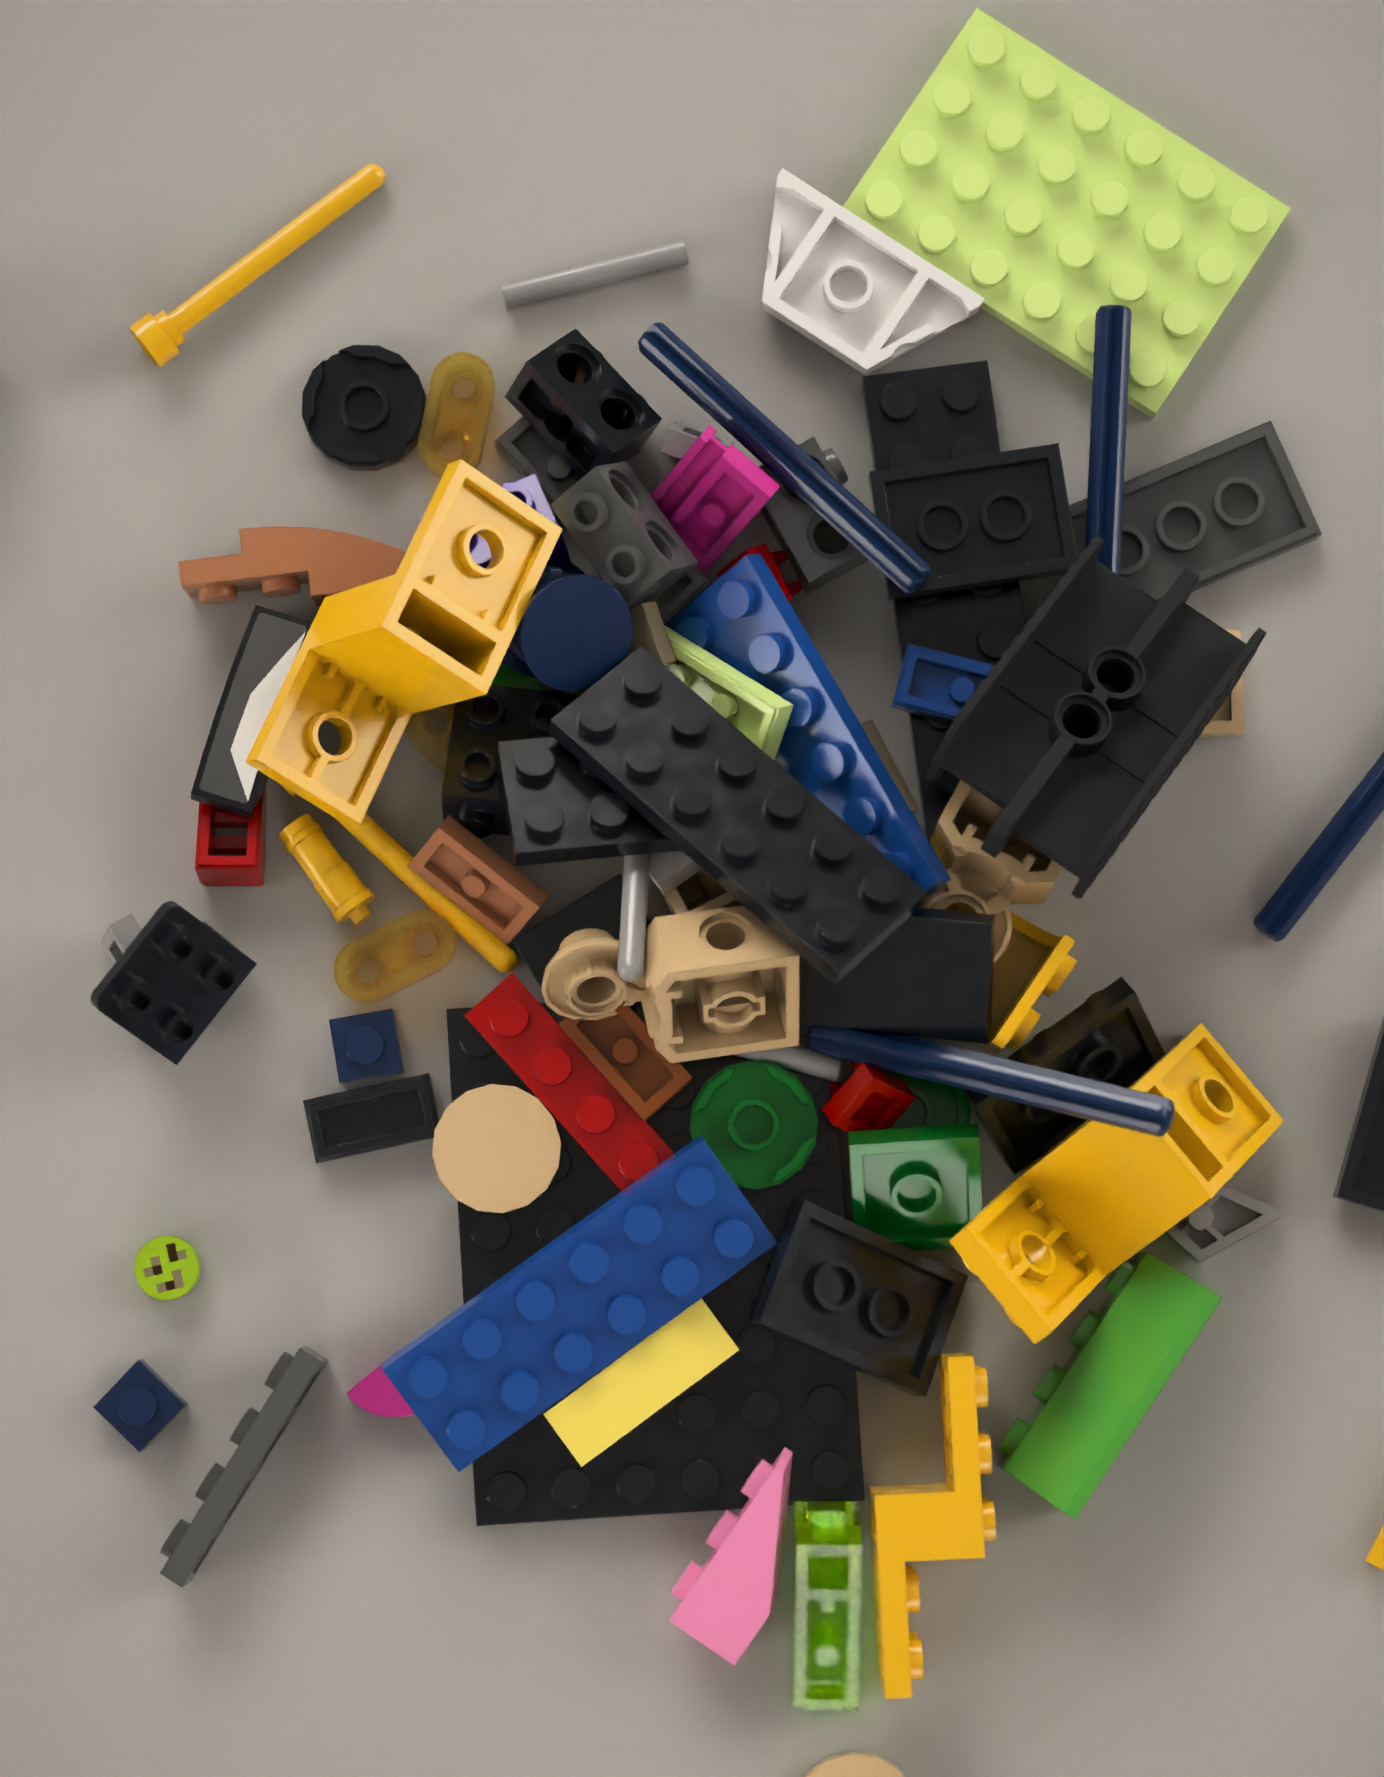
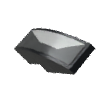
M255 605L213 719L192 788L191 800L249 818L253 817L268 776L245 761L312 622Z

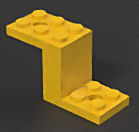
M462 459L449 463L396 574L324 598L245 762L347 826L361 824L411 715L487 694L562 532V528ZM474 534L484 538L489 545L491 559L487 568L477 565L470 555L469 544ZM323 721H329L334 724L340 733L341 745L335 755L325 752L319 743L318 731Z
M1202 1023L1182 1037L1129 1087V1089L1167 1097L1174 1102L1173 1125L1164 1136L1157 1137L1086 1120L1031 1163L949 1240L951 1245L961 1255L966 1267L980 1278L1004 1307L1009 1319L1024 1331L1034 1345L1050 1334L1106 1275L1210 1200L1284 1122L1281 1116ZM1024 1253H1025V1254L1027 1255V1257L1030 1259V1261L1032 1262V1264L1028 1261V1259L1026 1258V1256L1024 1255Z

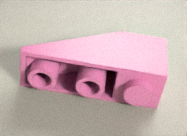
M784 1447L773 1465L764 1459L760 1460L740 1491L749 1497L744 1507L737 1516L728 1510L725 1511L705 1542L714 1550L704 1565L701 1567L694 1561H691L670 1593L678 1598L679 1602L669 1621L734 1666L769 1617L780 1590L793 1452Z

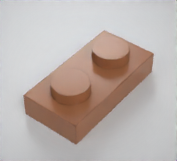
M450 815L446 817L408 865L411 870L506 945L513 940L549 895Z

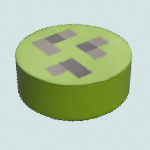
M159 1236L151 1239L140 1249L134 1264L135 1278L140 1288L149 1296L159 1300L179 1299L190 1293L197 1285L202 1270L201 1259L195 1247L187 1240L177 1236Z

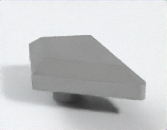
M1223 1185L1210 1200L1165 1233L1196 1262L1201 1263L1281 1218L1282 1211Z

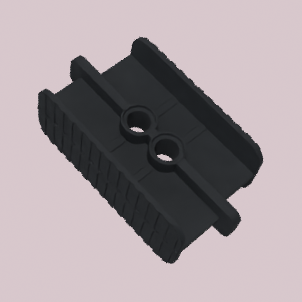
M1098 536L1093 537L1087 548H1084L1079 554L1076 562H1073L1067 570L1065 577L1059 580L1054 591H1051L1043 605L1039 606L1031 621L1025 624L1020 635H1017L1012 641L1008 651L1005 650L997 665L992 667L986 679L982 680L978 685L974 695H971L963 709L959 710L938 751L933 756V762L926 775L927 779L935 782L946 769L1003 808V812L990 829L981 849L996 858L1012 835H1017L1080 878L1071 893L1077 899L1083 897L1099 872L1103 870L1110 857L1116 852L1120 843L1124 841L1131 828L1134 827L1142 813L1145 812L1153 798L1156 797L1163 784L1166 783L1174 769L1177 768L1185 754L1188 753L1195 740L1198 739L1206 725L1212 720L1216 711L1219 710L1227 696L1236 686L1267 634L1266 631L1259 627L1249 641L1244 643L1187 605L1186 601L1200 578L1198 574L1187 567L1162 600L1158 602L1096 560L1105 542ZM1100 683L1111 685L1118 693L1106 690ZM1065 728L1078 730L1085 736V739L1071 735Z

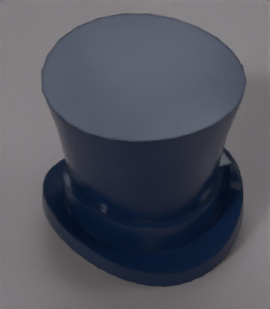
M550 556L501 663L520 674L537 677L542 683L554 689L564 691L589 689L620 664L629 653L633 638V620L629 607L622 595L611 584L597 577L586 575L579 567L565 559Z

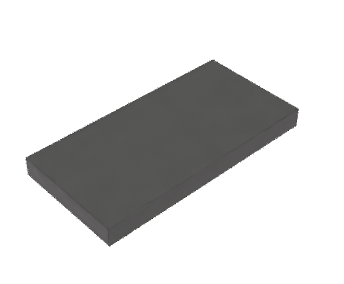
M1271 420L1124 482L1120 576L1160 602L1186 567L1200 576L1193 591H1196L1312 542L1322 535ZM1087 498L1069 505L1077 556L1085 548Z

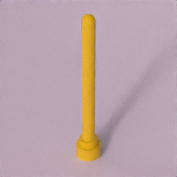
M377 164L366 165L169 314L163 310L154 317L147 313L129 327L130 332L154 364L161 368L180 353L177 347L186 341L183 334L382 186L385 181L384 170Z
M281 785L292 797L297 796L296 793ZM367 813L361 824L347 826L336 819L498 971L509 973L517 967L518 956L516 952L411 870L408 865L414 857Z

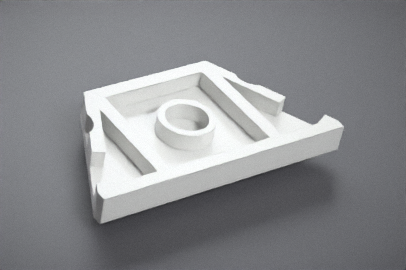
M784 168L777 175L761 308L866 376L975 315L982 307L985 298Z

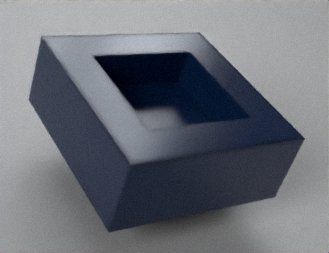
M393 1009L329 1020L339 1083L344 1084L404 1073Z
M140 1359L93 1408L134 1448L141 1452L188 1403L143 1359Z

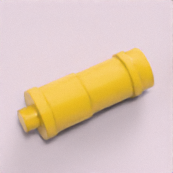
M309 813L297 818L278 835L285 844L284 848L289 854L293 855L314 884L313 887L333 913L332 916L336 922L340 924L351 919L355 926L360 925L372 915L367 905L375 898L374 894L369 888L365 887L348 862L342 859L322 832L323 828L318 822L314 821Z

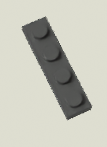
M307 1346L299 1348L295 1356L290 1355L286 1351L282 1354L264 1384L271 1388L273 1392L260 1412L252 1407L248 1409L230 1438V1441L238 1445V1448L227 1466L224 1468L215 1463L198 1488L195 1497L204 1503L191 1524L180 1519L165 1541L160 1553L169 1559L161 1570V1575L180 1587L192 1581L328 1361L327 1358Z

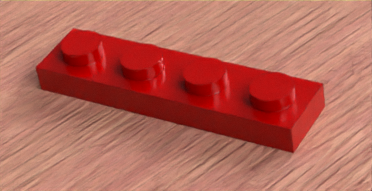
M513 973L464 1015L621 1191L674 1154L670 1147L638 1115Z

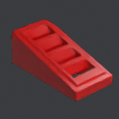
M267 782L252 818L223 809H216L214 806L199 802L195 871L202 885L259 887L264 885ZM216 828H248L247 836L216 835ZM215 854H246V856H215Z

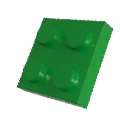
M978 1123L848 1131L852 1222L914 1251L954 1248L949 1240L982 1210L981 1151Z

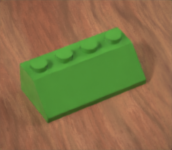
M1140 1252L1134 1261L1129 1258L1112 1272L1104 1286L1105 1289L1112 1293L1099 1314L1089 1309L1082 1317L1068 1342L1076 1346L1075 1350L1063 1368L1055 1363L1049 1367L1032 1394L1040 1400L1039 1404L1027 1422L1019 1417L1012 1422L996 1450L1004 1454L997 1465L1074 1520L1222 1299L1221 1296L1148 1252Z

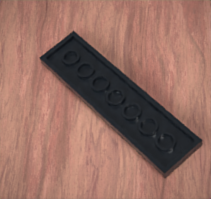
M987 360L863 376L862 387L874 471L1001 452ZM1019 581L892 600L901 666L908 643L997 665L1005 650L1008 651L1012 641L1017 635H1020L1025 626ZM908 712L924 830L930 842L937 822L960 782L959 778L946 769L935 782L926 778L933 762L932 758L938 751L951 723Z

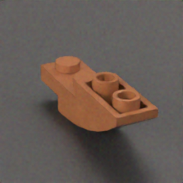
M270 526L239 529L242 554L178 561L181 587L190 598L199 597L200 604L218 605L234 602L237 600V592L262 589V595L265 597L290 596L300 592V584L309 583L311 597L317 607H320L325 597L396 574L406 552L372 539L344 532L310 527Z

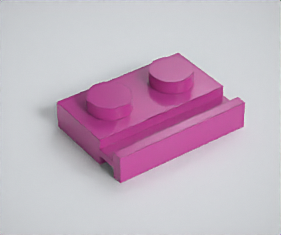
M711 425L699 436L651 495L699 562L696 567L704 574L780 487L777 482L733 444L727 448L715 438L714 434L717 431Z

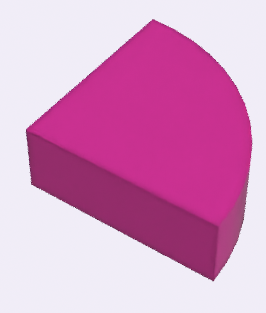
M382 1364L346 1393L354 1403L373 1414L385 1417H406L415 1414L383 1372Z

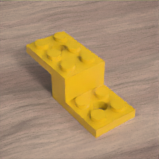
M966 1352L941 1353L939 1358L946 1483L868 1486L878 1676L885 1699L912 1698L911 1680H923L924 1676L921 1639H918L917 1632H909L908 1613L920 1612L918 1573L914 1572L913 1566H905V1562L985 1558L984 1541L996 1540L994 1503L988 1500V1496H982L981 1474H992L990 1435L985 1434L984 1430L978 1431L977 1408L988 1407L986 1368L974 1365V1356Z

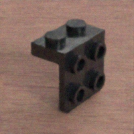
M491 685L486 695L456 702L442 788L443 821L450 815L477 838L487 837L491 834L509 835L496 759L497 742L552 737L549 734L551 719L579 696L571 693Z
M168 901L159 907L91 994V1003L101 1013L177 1065L257 963L206 922H201L176 902Z

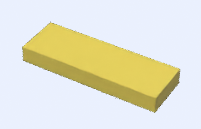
M701 1298L543 1413V1415L579 1465L583 1467L738 1352L739 1348Z

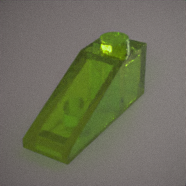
M794 1501L793 1710L858 1711L862 1534L859 1502Z

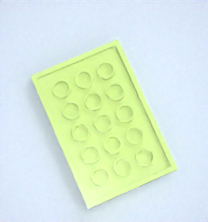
M978 8L975 9L843 205L845 209L985 298L981 307L982 310L1091 380H1093L1095 320L1099 307L1104 305L1129 307L1132 315L1128 404L1152 419L1291 210L1290 207Z

